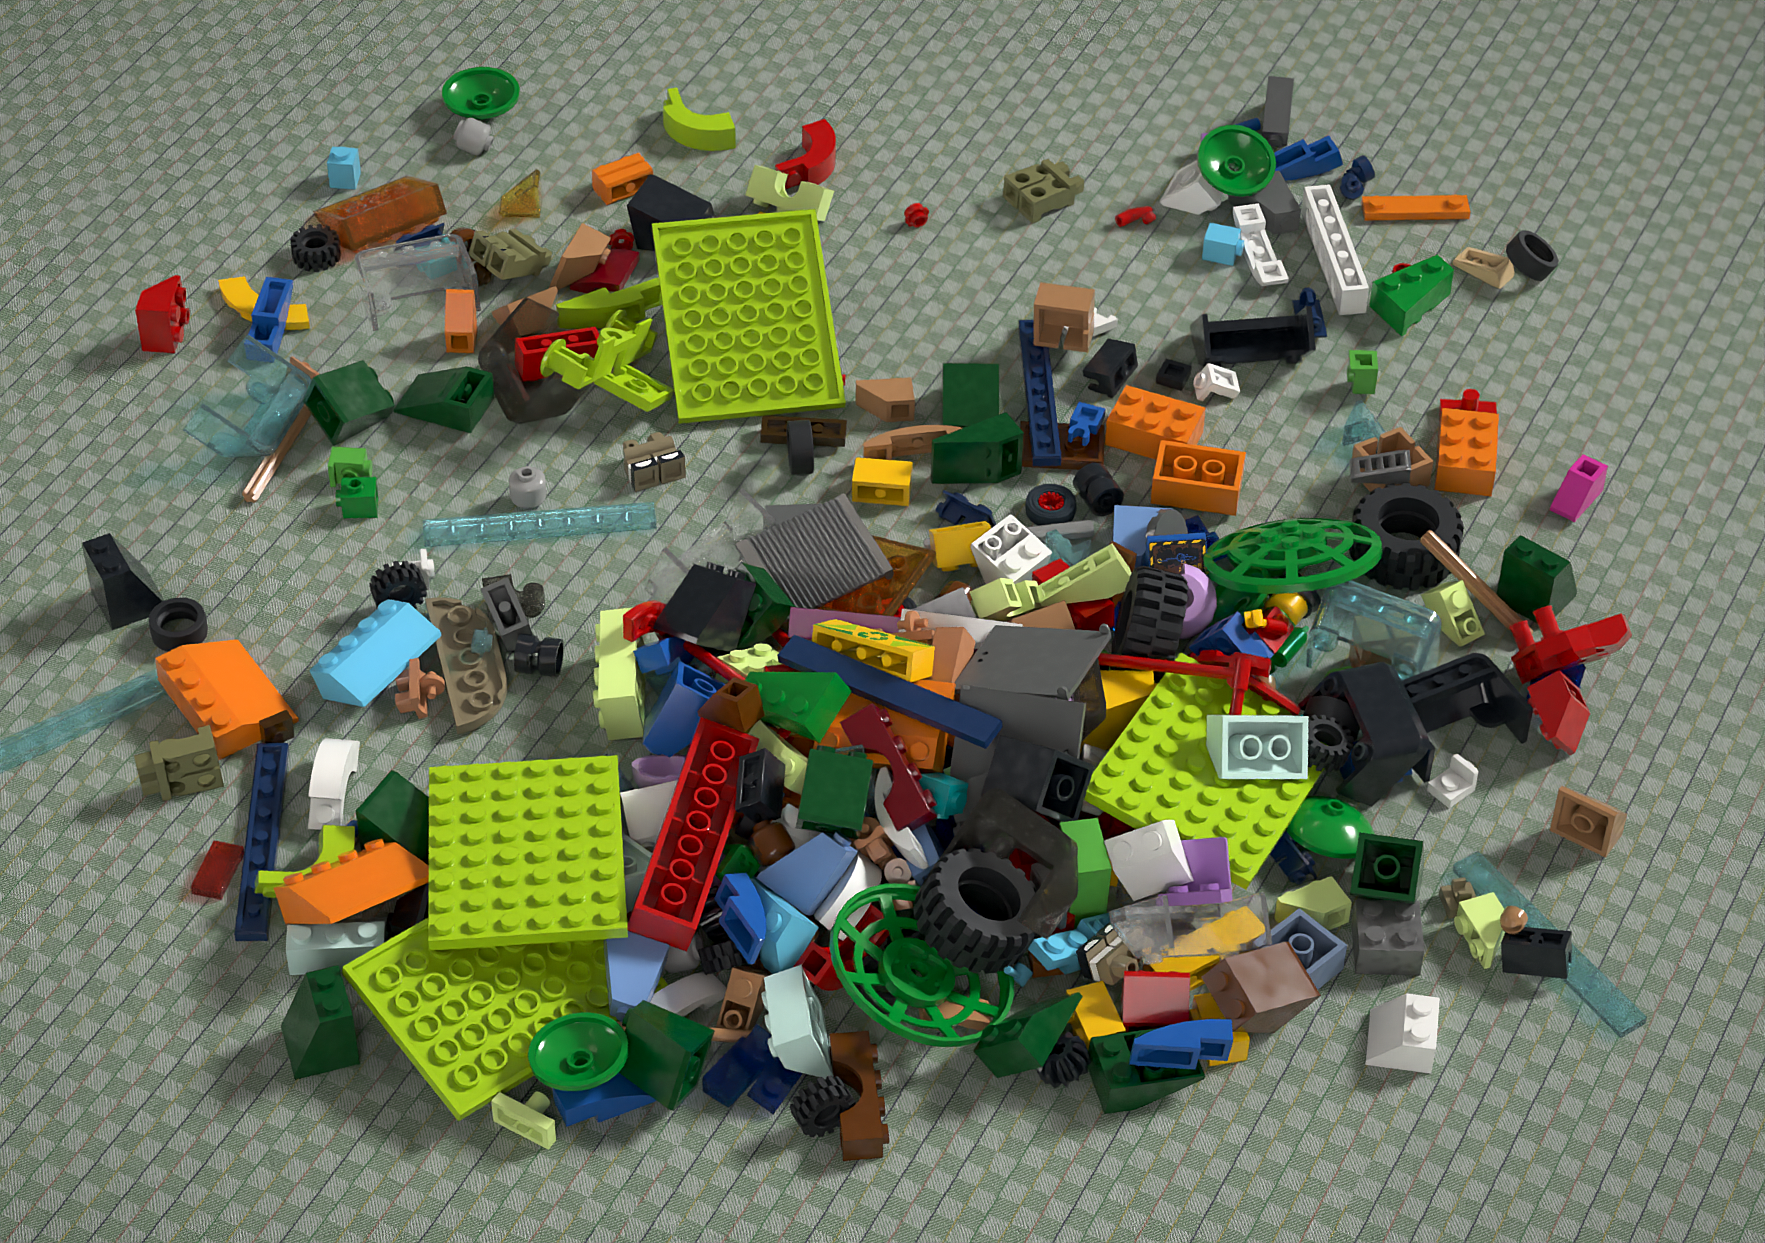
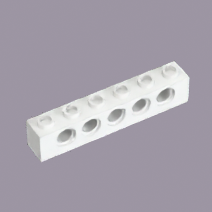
M1330 185L1304 187L1301 212L1338 314L1366 313L1369 286Z

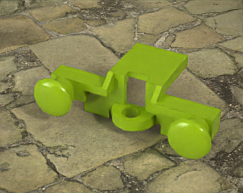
M624 309L617 310L610 317L605 328L600 331L597 339L599 347L595 358L590 357L587 353L579 355L566 348V341L564 339H557L546 350L540 365L541 374L544 377L550 376L555 371L563 376L561 381L578 390L594 382L597 386L646 412L671 400L674 393L673 388L628 365L652 351L658 333L650 329L651 318L636 323L627 318V312Z

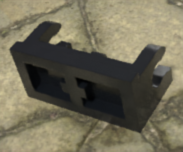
M1108 338L1082 370L1084 377L1095 379L1099 383V385L1090 383L1088 389L1113 398L1138 367L1135 344Z
M766 748L740 756L735 810L738 813L742 812L750 820L757 823L761 822V816L758 813H764L772 820L780 819L782 814L786 765Z
M1524 927L1517 934L1505 932L1501 942L1503 973L1567 979L1569 974L1568 962H1572V931Z

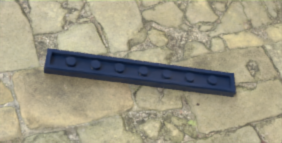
M1018 320L1032 466H1061V450L1049 347L1034 345V320Z
M795 634L777 655L779 663L801 672H836L850 688L851 693L984 749H987L1003 728L1002 720Z
M257 743L235 924V941H268L273 898L265 897L262 893H254L255 879L258 871H276L289 757L288 743Z

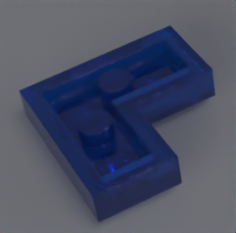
M757 1024L736 1053L763 1071L747 1093V1096L774 1115L803 1073L785 1069L780 1058L772 1056L768 1045V1038L772 1037V1034Z

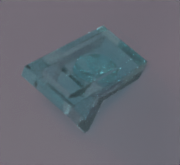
M1362 400L1356 401L1345 423L1342 446L1360 441L1363 442L1373 437H1376L1379 443L1380 434L1386 433Z
M1056 529L1046 533L1045 546L1052 551L1050 557L1052 562L1060 558L1072 567L1091 555V540L1071 546L1069 540L1063 538Z

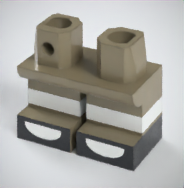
M661 432L650 434L647 438V443L639 445L634 439L623 442L624 470L635 492L658 486L659 480L661 484L686 478L685 456L681 450H676L672 436L664 437Z
M1113 918L1096 933L1097 936L1094 935L1076 950L1083 978L1098 982L1103 981L1110 985L1116 984L1123 978L1124 971H1137L1140 961L1151 962L1158 955L1155 941L1145 937L1143 927H1138L1135 931L1126 929L1124 921Z

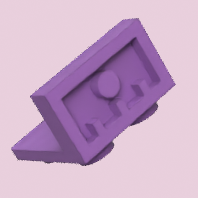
M1227 838L1181 840L1194 881L1181 886L1168 887V893L1158 894L1159 907L1231 902L1232 889Z

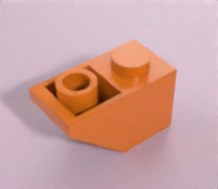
M446 289V352L474 353L478 332L474 290Z

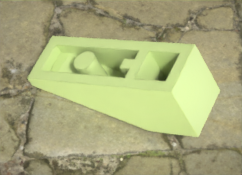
M1112 543L1038 585L1036 590L1040 604L1043 607L1063 600L1068 604L1107 599L1115 594L1125 592L1131 571Z
M759 720L748 733L751 736L760 738L756 751L766 748L786 765L784 786L801 795L808 758L763 721Z

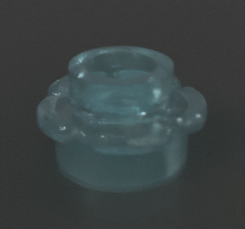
M484 627L483 630L474 629L471 653H478L479 657H482L484 652H490L493 635L488 634L487 628Z

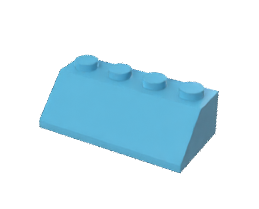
M388 599L379 604L378 609L368 618L363 619L358 624V627L348 636L343 637L336 647L323 655L319 662L309 671L323 699L365 707L409 666V659L418 658L442 634L438 628L409 603Z

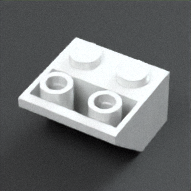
M1011 514L975 540L970 546L986 584L999 578L1013 579L1014 585L1024 580L1032 581V572L1047 565L1052 555V551Z

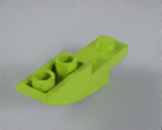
M657 277L611 294L605 287L556 304L557 325L559 328L564 329L605 328L610 317L620 309L626 310L627 318L634 322L645 319L646 310L662 305L659 278Z

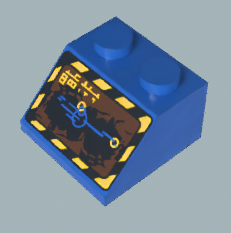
M1190 533L1147 536L1144 566L1180 574L1183 563L1199 568L1206 575L1203 562L1204 554L1207 553L1206 534Z

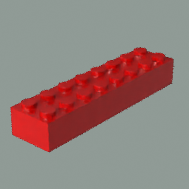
M700 718L627 923L628 931L687 952L696 932L736 812L735 801L740 756L755 752L760 738L706 718Z

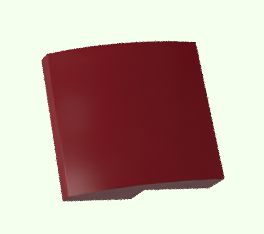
M610 249L611 252L605 264L599 263L593 273L570 284V290L586 294L605 287L611 292L622 290L640 260L639 252L625 249Z

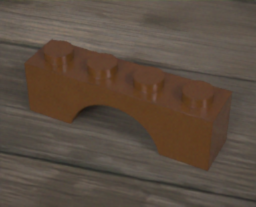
M869 1030L829 1034V1051L833 1078L839 1077L844 1084L853 1088L860 1096L859 1101L852 1108L839 1115L843 1161L883 1158V1144H889V1130L887 1123H881V1117H885L884 1096L878 1097L877 1090H882L880 1070H874L873 1065L878 1063L877 1044L870 1043Z

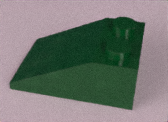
M1080 992L1035 1003L1005 1018L996 1025L987 1026L983 1030L981 1037H979L980 1041L973 1052L996 1078L1043 1067L1083 996Z

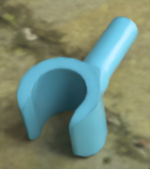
M1019 962L1014 968L1010 966L1004 968V972L1012 976L1021 987H1024L1033 975V972L1028 967Z

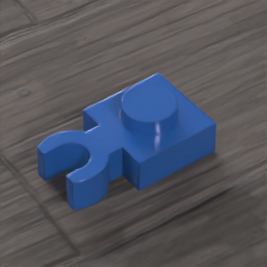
M1078 402L1070 418L1068 442H1072L1074 437L1080 436L1083 438L1082 445L1086 446L1089 443L1090 433L1097 434L1105 418L1106 408Z

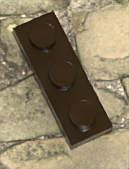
M762 416L760 443L787 444V421L810 420L813 446L845 447L847 420Z

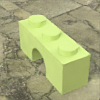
M754 165L745 194L754 198V204L767 208L769 204L777 206V212L816 209L817 220L825 221L834 190L801 181L798 192L794 196L789 197L785 191V182L788 174L764 166Z
M999 578L970 591L972 598L971 606L979 619L1008 621L1044 608L1038 598L1036 590L1038 586L1037 581L1024 580L1014 585L1013 579Z

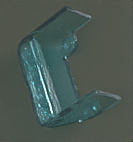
M247 334L227 360L250 376L246 384V391L252 399L260 404L244 431L203 403L183 429L187 434L223 457H257L273 454L304 406L303 398L312 381L307 374Z
M1351 580L1328 587L1325 590L1308 635L1306 667L1312 668L1322 651H1333L1340 640L1391 659L1392 666L1396 668L1401 680L1437 667L1441 619L1431 609Z

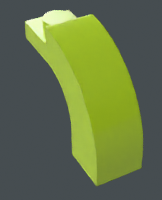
M677 87L667 89V100H664L663 126L671 138L684 146L704 151H721L736 148V129L730 112L714 115L694 113L684 106Z
M323 825L319 833L318 859L313 865L329 861L330 864L338 861V855L354 850L355 826ZM308 867L296 872L258 871L255 879L254 893H262L265 897L276 898L273 887L283 884L284 877L299 872L305 875L312 872L311 868Z

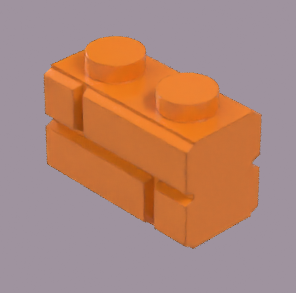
M640 153L625 156L620 160L592 169V187L597 195L601 196L604 203L609 205L635 195L650 174L653 175V169Z

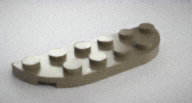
M442 597L426 598L425 604L429 621L442 634L435 641V646L457 734L474 731L491 720L499 712L507 695L506 672L494 627L485 613L478 608L474 610L462 605L461 600Z

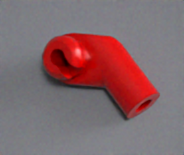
M1150 206L1135 207L1117 214L1115 221L1119 227H1123L1142 218L1143 223L1148 225L1156 220V215L1153 213L1154 209Z

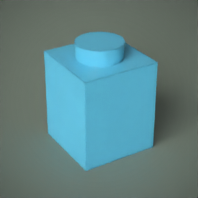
M331 148L327 161L330 188L356 190L361 174L358 148Z
M1210 223L1204 237L1202 260L1233 266L1236 257L1242 255L1244 240H1240L1241 229Z

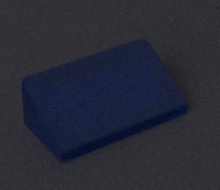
M742 1036L703 1076V1092L729 1108L770 1066V1062L747 1038Z

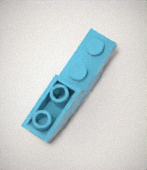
M1125 909L1081 919L1077 929L1034 939L1028 950L1048 971L1059 968L1064 974H1069L1081 970L1076 950L1091 937L1097 936L1096 933L1113 918L1123 920L1126 929L1132 931L1141 926L1135 921L1132 914Z

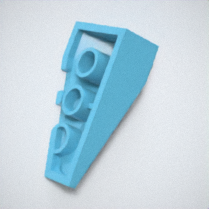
M753 876L751 881L760 896L766 918V936L759 952L760 960L769 972L775 974L793 968L819 927Z

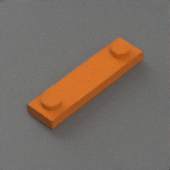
M1467 195L1362 196L1361 200L1365 221L1470 219L1471 213Z

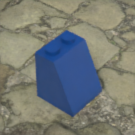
M679 661L645 720L642 744L651 753L656 755L663 754L669 758L691 743L701 718L698 716L697 711L725 683Z

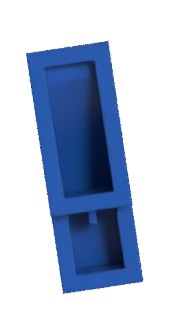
M1329 135L1309 145L1302 139L1274 153L1276 159L1275 171H1280L1285 181L1312 177L1343 165L1340 151Z
M273 277L265 278L251 314L253 323L245 341L248 358L275 361L287 321L293 280Z
M675 636L641 646L633 651L641 672L646 673L655 670L657 675L673 671L679 661L687 665L695 657L683 648L686 640Z
M747 873L725 874L714 898L723 911L719 923L748 964H754L766 936V918L762 901Z
M1231 1019L1194 1020L1150 1031L1134 1039L1129 1065L1196 1069L1198 1059L1228 1061L1233 1043Z
M619 1072L609 1081L588 1090L563 1091L553 1088L554 1104L566 1127L594 1116L597 1122L600 1123L656 1101Z

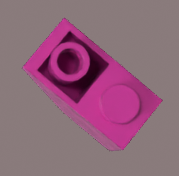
M1582 454L1568 470L1550 506V511L1576 522L1603 491L1608 466Z

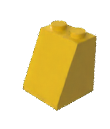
M1089 670L1078 689V702L1086 703L1080 755L1084 743L1103 750L1110 749L1157 686L1158 683H1154L1153 671Z

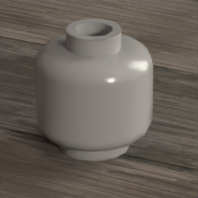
M470 117L465 121L461 120L459 122L453 140H456L458 149L474 156H479L484 150H490L494 137L490 136L491 128L488 124Z
M531 466L521 467L513 471L509 477L511 501L523 509H533L542 504L547 496L544 473Z
M694 934L687 952L669 946L667 963L664 967L667 972L678 973L696 969L700 962L697 950L704 948L700 935Z

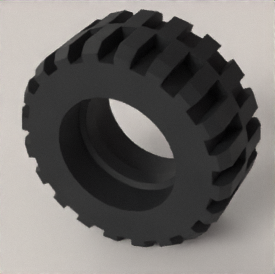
M1394 483L1387 484L1383 489L1378 487L1372 490L1370 495L1366 494L1353 511L1352 522L1373 530L1380 537L1382 543L1381 559L1376 566L1364 573L1370 580L1374 578L1382 586L1391 585L1393 589L1397 590L1409 588L1411 591L1418 590L1422 586L1425 588L1432 587L1436 581L1440 583L1451 574L1420 543V540H1404L1390 535L1391 533H1409L1421 538L1427 531L1432 530L1459 557L1464 530L1461 514L1447 497L1442 498L1440 492L1434 489L1433 491L1427 490L1426 486L1419 484L1418 487L1410 486V483H1402L1398 486H1395ZM1354 542L1349 549L1351 558L1354 561L1361 558L1368 552L1371 545Z
M1140 566L1133 570L1129 582H1127L1118 612L1111 654L1174 661L1183 629L1188 599V582L1181 574L1146 566ZM1110 666V669H1111V670H1137V671H1148V670H1139V669H1131V668H1122V667H1113V666ZM1153 671L1154 683H1159L1166 672Z
M971 848L967 852L965 849L945 854L935 863L915 896L914 917L915 920H918L916 924L920 934L926 936L925 942L930 948L934 947L938 951L937 955L943 960L947 958L953 962V966L958 968L966 967L969 972L980 973L981 970L985 974L997 973L998 970L999 972L1004 971L1005 967H1012L1013 964H1017L1037 936L1043 922L1042 901L1040 895L1035 894L1037 890L1032 880L1028 881L1025 878L1026 873L1020 868L1016 869L1012 866L1010 860L1006 858L1000 859L996 857V853L990 851L982 853L980 849ZM965 902L981 908L992 920L978 915Z

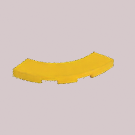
M246 277L218 280L221 295L227 305L238 311L241 317L252 322L251 314L259 295L248 285ZM290 304L284 330L310 329L306 304Z

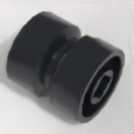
M1101 463L1087 464L1076 473L1073 479L1074 488L1096 516H1106L1113 513L1114 505H1121L1124 500L1122 489Z
M520 634L514 653L515 672L533 674L537 670L541 676L557 678L563 663V639L545 637L540 641L536 635Z

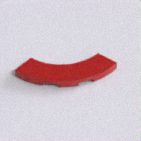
M657 600L646 601L623 614V638L633 642L640 636L653 632L657 635L659 641L674 637L653 628L655 621L667 604Z
M1202 650L1199 656H1195L1196 653L1193 652L1187 655L1195 659L1199 664L1229 667V664L1235 658H1245L1252 660L1250 674L1269 678L1271 671L1270 658L1235 652L1233 655L1227 656L1219 650Z

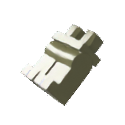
M1045 159L1041 162V165L1035 164L1005 175L1003 197L1013 207L1019 209V212L1033 224L1041 220V214L1055 208L1061 209L1065 206L1074 205L1075 195L1084 191V180L1079 175L1069 178L1070 170L1063 161L1054 164L1049 159Z
M509 229L508 233L502 231L495 236H490L484 230L475 231L468 255L482 266H487L486 269L501 280L531 274L533 276L540 275L542 267L550 264L552 252L546 247L541 248L537 245L531 236L523 235L517 229Z
M210 725L199 727V734L182 739L170 738L163 740L161 743L158 740L149 742L151 751L134 755L144 796L161 792L162 800L166 801L172 799L171 795L182 796L224 787Z

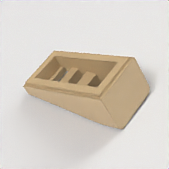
M1467 247L1453 260L1454 266L1499 289L1514 277V266L1509 258Z

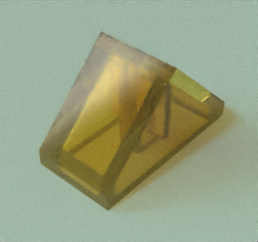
M535 169L501 197L499 215L502 217L540 218L542 190L539 170Z

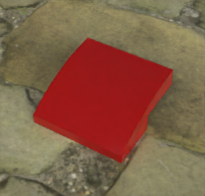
M1250 674L1248 689L1262 696L1263 700L1276 703L1278 706L1289 711L1293 716L1299 714L1301 711L1299 705L1253 674Z

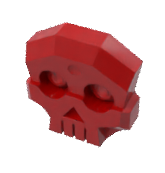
M1552 605L1542 607L1533 612L1543 636L1540 638L1541 641H1534L1528 620L1509 626L1519 650L1515 655L1511 656V660L1522 685L1543 679L1559 670L1562 672L1568 668L1605 658L1622 649L1632 637L1626 617L1622 613L1566 631L1560 630L1552 610Z

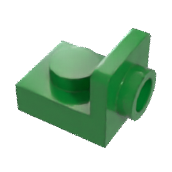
M743 844L724 845L722 853L725 855V858L716 869L715 875L721 882L725 874L747 873L749 878L752 879L761 865L753 857L751 849Z

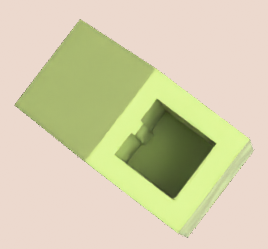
M1463 580L1442 583L1421 594L1431 621L1459 647L1485 635Z
M1330 876L1322 880H1315L1305 887L1295 891H1288L1278 897L1274 918L1280 923L1300 908L1329 931L1349 923L1352 902L1334 878Z
M1494 892L1459 902L1457 916L1454 918L1457 932L1465 937L1472 956L1478 958L1484 969L1491 967L1505 933L1500 923V916L1504 908Z

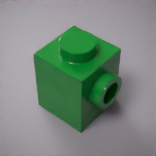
M342 478L341 490H336L335 497L336 507L342 508L343 519L378 518L379 495L377 478Z

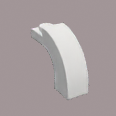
M325 738L321 742L316 753L310 780L308 797H311L308 829L321 830L323 825L342 826L347 781L351 772H357L359 741Z
M856 849L858 853L837 885L813 914L830 931L839 911L850 898L862 890L880 885L882 878L880 867L858 849ZM871 903L858 908L847 918V921L855 927ZM840 930L838 938L844 941L847 936Z

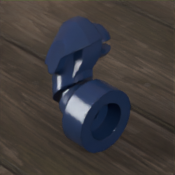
M1362 155L1354 159L1352 167L1344 173L1341 179L1340 192L1348 199L1360 198L1365 190L1361 182L1366 183L1375 178L1374 169L1366 156Z

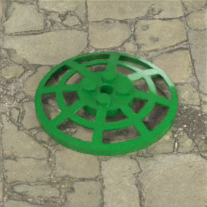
M1328 518L1284 519L1246 527L1220 538L1207 549L1203 562L1206 575L1215 583L1229 589L1262 594L1298 593L1328 588L1363 575L1376 566L1381 559L1382 543L1380 537L1373 530L1354 522ZM1324 529H1338L1342 533L1326 532ZM1258 535L1255 539H1250L1241 542V540L1244 538ZM1327 539L1343 540L1335 548H1331L1327 544ZM1354 542L1371 545L1368 552L1354 562L1343 555V553L1351 548ZM1256 545V552L1250 556L1239 550ZM1230 552L1233 559L1240 562V564L1232 572H1228L1217 566L1213 559ZM1331 559L1343 566L1324 573L1298 577V567L1314 565ZM1251 566L1271 569L1286 568V578H1256L1242 575Z
M882 884L862 890L850 898L836 916L830 932L829 947L831 960L837 977L848 995L874 1021L899 1036L924 1045L961 1047L980 1041L979 1037H981L983 1030L976 1034L960 1037L952 1028L964 1022L974 1010L993 1017L987 1026L996 1025L1004 1020L1010 1011L1014 998V978L1012 976H1009L1004 971L999 972L998 970L997 972L1000 987L998 1007L980 1002L981 986L978 973L969 972L966 967L958 968L951 965L947 958L943 960L937 955L938 951L934 947L930 948L923 940L903 937L900 928L919 931L916 924L918 920L896 917L892 900L914 902L920 886ZM880 901L884 919L871 923L861 933L847 921V918L858 908L871 902ZM840 930L855 943L853 950L855 972L846 971L841 960L838 946ZM888 930L892 942L886 947L885 951L869 941L876 933ZM863 951L878 961V973L864 972L862 962ZM911 969L920 972L922 977L915 975ZM967 975L969 997L952 991L955 986V977ZM855 985H862L869 997L889 1014L888 1017L867 1001ZM872 986H885L896 998L893 1007L886 1003ZM946 1000L965 1007L957 1015L945 1019L937 1006ZM907 1006L925 1009L932 1021L921 1020L904 1014ZM903 1021L920 1028L938 1029L944 1037L927 1035L911 1030L901 1025L900 1022Z

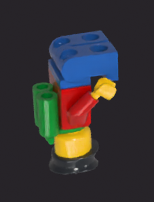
M1286 571L1279 578H1286ZM1316 590L1269 594L1264 612H1262V609L1244 612L1243 618L1237 611L1221 622L1219 621L1205 629L1189 648L1193 653H1196V656H1199L1202 650H1219L1227 656L1240 652L1270 658V674H1273L1278 667H1286L1307 642L1308 637L1306 633L1309 631V627L1304 626L1300 628L1296 627L1301 619L1309 617L1312 612L1320 609L1322 605L1321 597Z

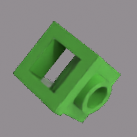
M1349 350L1347 382H1352V393L1375 394L1378 376L1377 351Z
M332 447L327 466L330 487H336L337 483H341L342 478L372 476V460H368L366 448Z

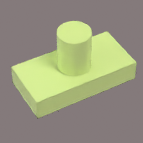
M536 1091L525 1104L501 1092L493 1098L491 1102L494 1122L548 1150L555 1143V1120L543 1115L550 1106V1100L546 1095Z

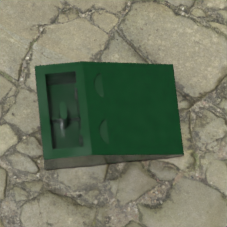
M468 366L418 374L395 407L394 413L471 434L495 398L493 374Z
M1004 412L933 439L931 448V483L988 484L999 483L1020 475L1022 472L1024 432L1008 413Z
M741 563L736 571L746 574L745 580L756 583L736 650L752 648L754 645L765 640L780 628L790 615L791 607H795L764 568ZM703 646L705 650L716 658L730 654L728 651Z
M1148 1029L1091 1037L1088 1049L1091 1063L1087 1068L1104 1114L1137 1110L1205 1079L1199 1059L1196 1069L1129 1065L1134 1039L1156 1030Z

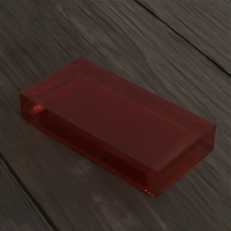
M214 840L190 886L191 893L222 900L244 856V847Z

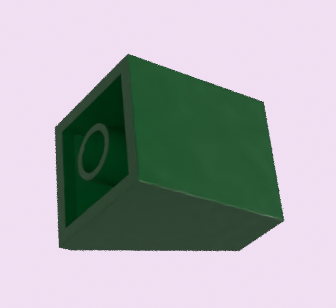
M364 360L313 377L303 398L304 404L333 446L388 418L395 406L390 392L383 389L378 381L375 370L368 367Z
M943 363L941 384L942 425L964 428L999 415V364Z
M1520 535L1504 550L1496 594L1513 611L1537 623L1533 612L1545 606L1552 605V610L1556 617L1577 595L1571 562Z
M819 745L817 749L810 748L795 828L818 833L834 834L837 831L848 838L859 839L862 831L873 760L867 759L866 754L849 751L848 755L835 753L836 749L828 746Z
M391 770L355 811L361 851L365 850L364 844L377 839H383L384 843H398L429 865V797L398 772Z
M1359 832L1350 895L1415 904L1420 896L1422 884L1424 841Z
M339 965L305 974L281 1024L295 1080L360 1064L353 1014Z
M642 1000L634 1008L628 1009L622 1022V1026L626 1027L625 1033L628 1039L629 1053L619 1073L667 1109L674 1111L697 1088L715 1030Z

